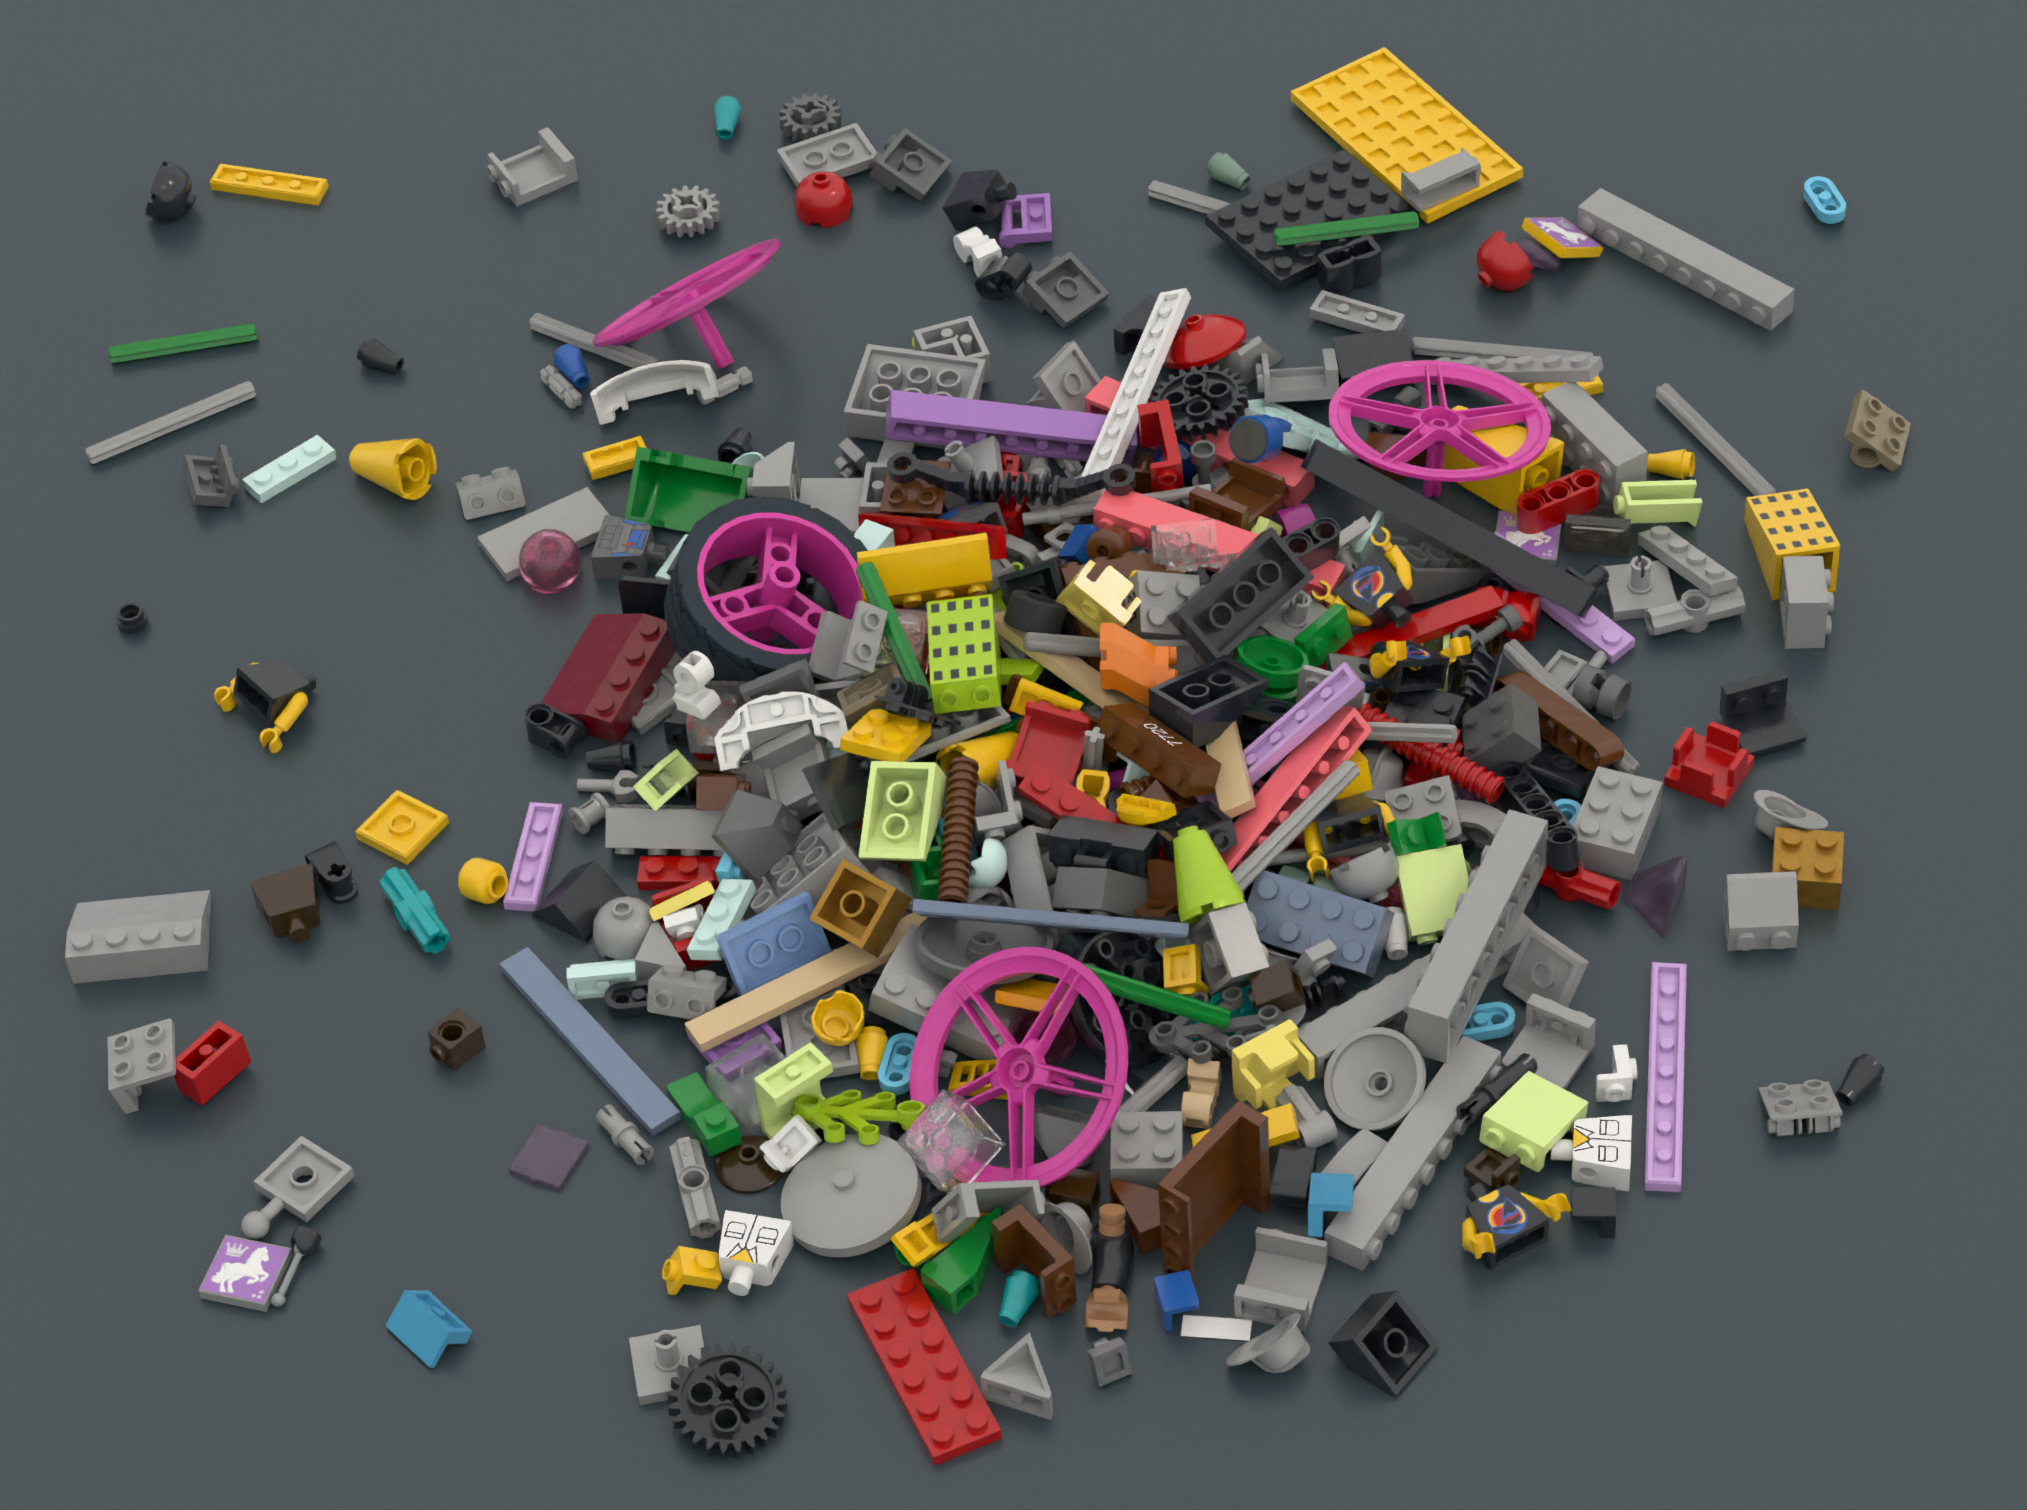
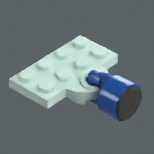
M1264 398L1248 400L1249 408L1244 409L1246 415L1233 424L1229 433V444L1236 458L1246 463L1272 460L1280 453L1282 446L1308 452L1315 439L1353 459H1361L1340 443L1331 428L1277 402L1265 403Z

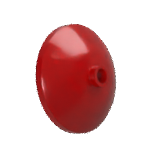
M1202 314L1188 317L1180 323L1163 366L1171 369H1191L1192 366L1201 367L1226 357L1235 351L1245 340L1246 329L1244 324L1229 315Z

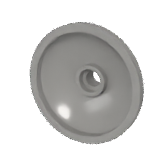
M1384 1027L1363 1029L1346 1038L1331 1055L1324 1075L1325 1096L1333 1113L1347 1125L1358 1130L1366 1128L1371 1132L1386 1130L1401 1123L1413 1106L1421 1099L1426 1083L1425 1063L1417 1046L1402 1033ZM1383 1081H1387V1087L1380 1091V1084Z

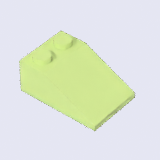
M871 761L858 856L860 860L926 861L943 809L947 776L937 763Z

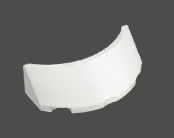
M688 360L664 361L634 368L609 379L590 393L600 425L613 422L616 417L615 410L619 407H622L623 411L628 410V401L686 388L687 394L692 395L694 394V389L700 391L704 400L719 397L717 379L710 364Z
M780 692L779 694L764 695L756 698L735 711V714L726 722L722 729H719L714 738L720 771L729 774L731 770L739 769V761L755 747L807 722L814 728L816 737L827 738L831 741L835 750L840 749V738L850 730L847 717L837 706L807 693Z

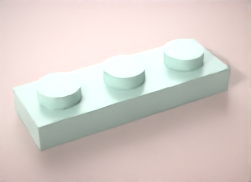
M316 435L243 478V486L262 504L336 460L335 450L321 437Z
M721 880L687 948L691 960H722L723 956L715 936L740 924L756 891L753 880Z

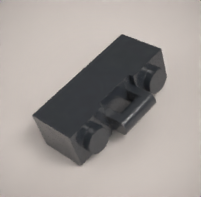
M1062 815L1048 834L1049 862L1080 868L1111 869L1147 878V862L1151 859L1160 860L1159 833L1155 829Z

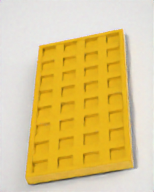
M1385 47L1290 91L1291 101L1412 207L1414 206L1401 194V172L1414 173L1460 153L1461 148H1464L1472 157H1476L1481 165L1479 187L1419 212V217L1427 224L1523 177L1522 166Z

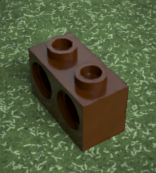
M706 773L697 776L696 810L724 811L733 791L741 790L751 793V782L746 781V774Z

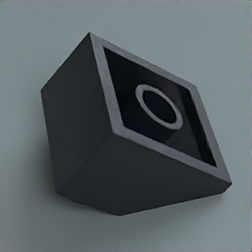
M1397 1291L1370 1294L1328 1342L1349 1371L1391 1396H1396L1439 1347Z

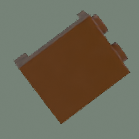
M1233 458L1229 461L1228 477L1215 486L1212 492L1198 486L1189 492V511L1251 532L1259 516L1268 518L1284 505L1285 479Z
M1019 1204L991 1222L995 1265L1003 1274H1006L1022 1263L1041 1283L1043 1314L1050 1319L1058 1313L1067 1311L1077 1301L1074 1260L1048 1231Z

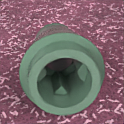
M1217 152L1208 162L1206 171L1212 179L1238 188L1241 191L1249 185L1251 175L1227 153Z

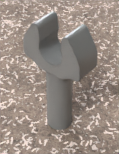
M620 770L612 780L578 778L577 791L608 792L615 796L617 803H627L637 799L636 790L633 786L637 783L638 775L629 770Z

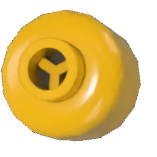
M478 857L470 859L463 865L458 876V886L460 893L465 898L483 904H492L505 894L508 888V878L501 864Z

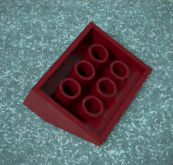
M644 613L595 614L541 703L548 704L562 713L579 719L586 726L588 735L609 742L623 739L632 725L633 716L638 715L644 705L643 700L648 698L653 690V684L657 683L662 669L666 668L676 651L666 628L669 627L668 623L663 619Z

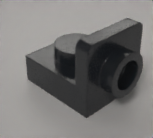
M674 707L671 718L667 717L664 720L666 743L696 747L703 719L682 712L677 707Z

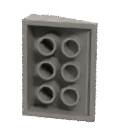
M867 344L844 409L847 436L879 441L887 439L885 411L891 390L979 400L986 359ZM914 442L916 446L945 449L947 445Z
M822 813L801 830L793 849L758 881L753 882L756 891L740 923L804 891L810 894L814 907H816L842 859L869 874L871 872L864 860L858 858L859 853L842 830L832 831L824 813Z
M210 890L77 903L67 930L65 959L73 984L208 971L211 911Z
M910 923L872 991L868 1010L918 1033L932 1004L952 980L931 972L920 963L915 953V934L918 926ZM1006 984L991 985L980 994L1011 1033L1022 1008L994 1002L995 991ZM972 1000L970 1002L999 1046H1001L1005 1042L976 1002ZM963 1009L954 1022L944 1045L976 1060L997 1059Z

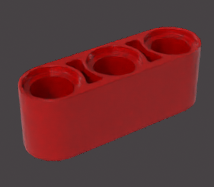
M1580 469L1521 494L1517 499L1516 526L1518 530L1525 534H1536L1595 509L1599 504L1600 477L1598 473L1590 469Z

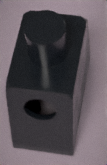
M997 170L963 172L942 209L955 230H960L998 217L1006 201L1016 198L1017 190L1012 182L1006 183Z

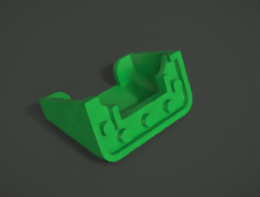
M637 447L624 519L647 523L652 528L656 526L690 532L697 520L703 518L709 512H713L716 508L735 500L753 498V496L747 495V478L753 477L754 467Z

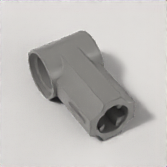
M1291 1084L1283 1088L1282 1092L1276 1097V1106L1279 1107L1291 1103L1295 1109L1300 1138L1295 1139L1298 1146L1318 1148L1338 1139L1337 1128L1332 1117L1325 1110L1320 1112L1303 1086Z

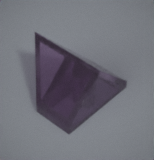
M1684 855L1635 873L1624 895V898L1662 939L1685 892L1687 858Z

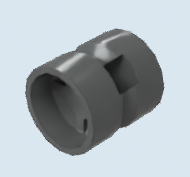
M1587 664L1576 679L1572 696L1585 709L1592 710L1596 707L1598 714L1617 720L1623 714L1629 702L1632 682L1615 674L1608 677L1605 670Z

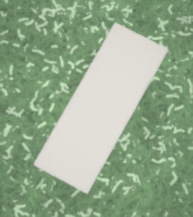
M1183 1315L1181 1336L1250 1341L1252 1320Z

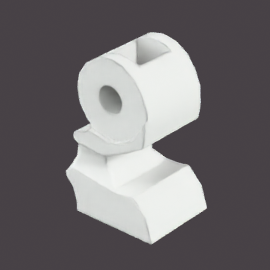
M972 227L953 237L954 247L960 259L965 264L973 261L974 271L978 278L992 261L1002 257L1001 248L996 243V240L989 239L988 235H983L978 227Z
M698 651L690 652L673 669L674 677L678 683L674 685L675 694L672 699L675 701L678 710L704 720L721 704V700L714 690L704 687L714 677V669L711 662L704 654Z

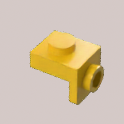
M678 1246L670 1259L665 1261L662 1269V1277L666 1280L668 1294L676 1295L683 1284L717 1289L722 1282L718 1253Z

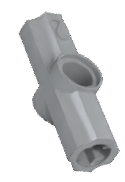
M1737 586V589L1714 596H1709L1702 590L1694 589L1686 591L1680 601L1644 609V620L1650 636L1679 629L1697 633L1705 630L1711 621L1745 613L1746 604L1739 586Z
M689 1136L677 1139L673 1145L669 1146L690 1234L700 1239L713 1237L714 1233L721 1229V1224L699 1140L691 1139Z

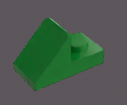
M1435 812L1419 819H1399L1387 823L1391 845L1396 856L1447 847L1440 812Z

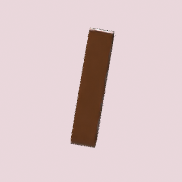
M1519 670L1496 679L1492 693L1512 683L1538 702L1540 737L1587 770L1596 771L1598 766L1605 768L1623 759L1624 746L1617 735L1526 672Z

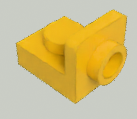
M1196 944L1163 949L1164 989L1187 997L1195 992L1209 993L1208 986L1201 981L1200 947Z

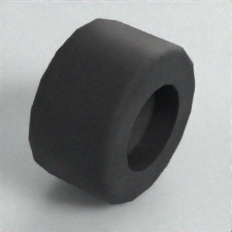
M1013 590L1003 620L1007 625L1026 633L1060 634L1068 608L1047 596L1029 591Z

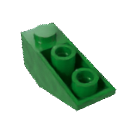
M999 1206L988 1215L981 1216L970 1230L962 1236L955 1238L948 1248L937 1257L930 1258L920 1270L922 1285L928 1296L951 1315L957 1313L980 1293L994 1257L991 1222L1002 1215V1209Z

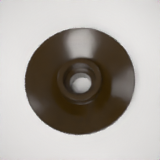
M742 1136L741 1144L717 1155L715 1162L717 1177L726 1188L734 1192L753 1194L765 1191L774 1186L784 1174L780 1170L773 1169L765 1161V1153L760 1149V1146L770 1139L764 1136Z

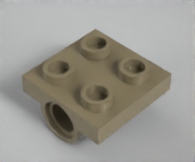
M1863 389L1854 396L1844 438L1853 444L1850 454L1851 459L1856 465L1863 468H1874L1882 464L1893 472L1901 466L1911 423Z

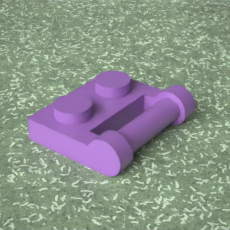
M1050 193L1017 195L1014 200L1006 201L1000 212L1002 231L999 234V243L1002 247L1012 248L1017 243L1053 241ZM1015 210H1021L1022 228L1013 229V212Z

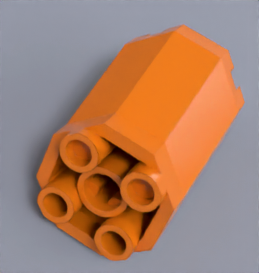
M1115 623L1100 624L1099 646L1101 651L1100 676L1102 689L1118 690L1149 708V688L1179 675V670L1172 669V666H1177V646H1155Z

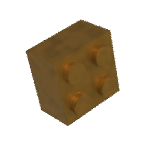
M1775 827L1772 872L1796 871L1798 907L1839 910L1844 832Z
M842 859L809 919L879 958L912 898Z

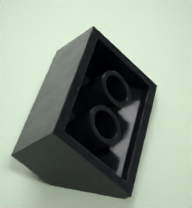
M1056 559L998 577L1006 609L1013 590L1029 591L1055 600L1064 590ZM1067 611L1060 635L1077 636L1072 615Z

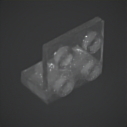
M1215 519L1151 525L1154 564L1166 565L1167 571H1197L1199 567L1222 568L1237 554L1218 551Z

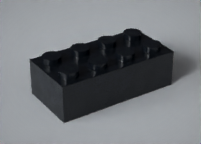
M1271 527L1255 537L1168 614L1167 618L1207 663L1223 655L1227 656L1309 583L1314 576Z

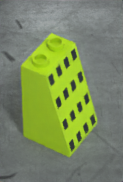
M992 594L927 602L930 686L935 714L1001 706V649Z

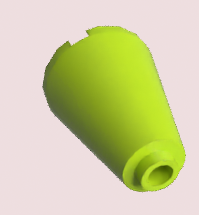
M1197 825L1179 830V837L1173 840L1178 913L1181 923L1197 924L1210 912L1246 902L1243 892L1207 831L1199 830Z

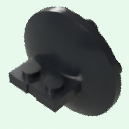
M1107 931L1088 939L1074 956V959L1081 963L1164 989L1162 955L1146 938L1134 933ZM1079 993L1071 1007L1073 1022L1066 1034L1074 1042L1085 1040L1095 1053L1106 1060L1105 1041L1098 1018L1087 1000ZM1112 994L1126 1030L1128 1068L1143 1067L1161 1059L1166 1053L1157 1051L1151 1045L1149 1033L1155 1025L1164 1021H1173L1178 1015Z

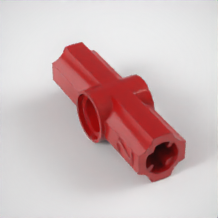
M1581 861L1576 869L1567 872L1555 871L1547 863L1538 884L1554 889L1555 895L1562 901L1570 902L1581 899L1607 910L1613 909L1618 902L1621 892V882L1584 869Z

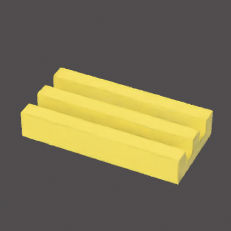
M706 881L650 908L649 913L653 921H656L663 916H667L715 893L711 882Z

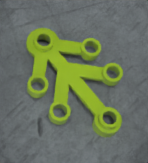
M854 1089L845 1090L839 1095L824 1100L815 1094H804L796 1097L794 1105L791 1107L792 1117L800 1115L807 1124L815 1123L824 1130V1139L830 1143H838L845 1139V1125L840 1122H834L830 1118H839L856 1130L859 1142L863 1145H873L880 1141L879 1127L865 1120L899 1122L901 1127L908 1131L920 1129L922 1123L926 1120L924 1103L916 1100L904 1101L897 1105V1110H894L896 1109V1095L887 1091L879 1092L875 1096L862 1100L861 1092Z

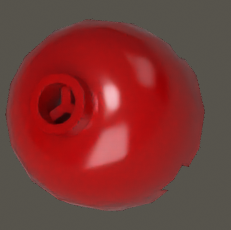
M828 171L812 173L803 178L796 188L794 199L795 213L798 219L808 226H811V222L820 223L821 228L839 225L849 218L850 210L853 209L851 190L847 182L838 174Z
M1496 231L1483 242L1476 254V263L1479 270L1477 276L1480 282L1487 288L1492 286L1502 292L1516 291L1535 277V274L1529 273L1533 269V265L1515 241L1509 245L1503 240L1507 235Z

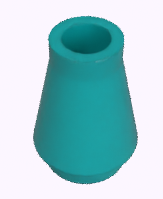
M722 96L713 105L716 135L722 140H729L733 137L742 108L736 98Z
M1016 1270L1012 1276L1006 1278L1001 1308L997 1316L999 1322L1009 1327H1017L1022 1316L1040 1293L1038 1289L1040 1282L1035 1276Z

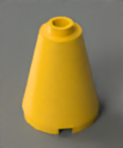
M418 438L359 443L349 455L350 467L353 472L404 499L410 500L422 498L431 487V484H428L430 475H435L437 469L436 455L433 447Z
M1007 731L954 743L941 749L936 756V760L940 759L941 770L945 773L946 770H949V762L953 758L969 757L974 759L979 765L977 780L986 784L994 791L997 788L995 781L997 762L1010 760L1019 734L1014 731Z

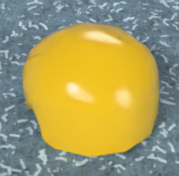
M842 990L835 991L830 998L820 999L811 1016L813 1033L821 1042L827 1045L844 1046L857 1039L864 1026L863 1004L854 994Z

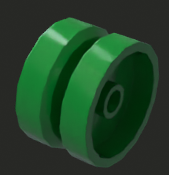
M1260 635L1243 640L1237 648L1235 661L1269 680V686L1262 694L1295 704L1301 667L1309 664L1307 654L1290 641L1273 636Z

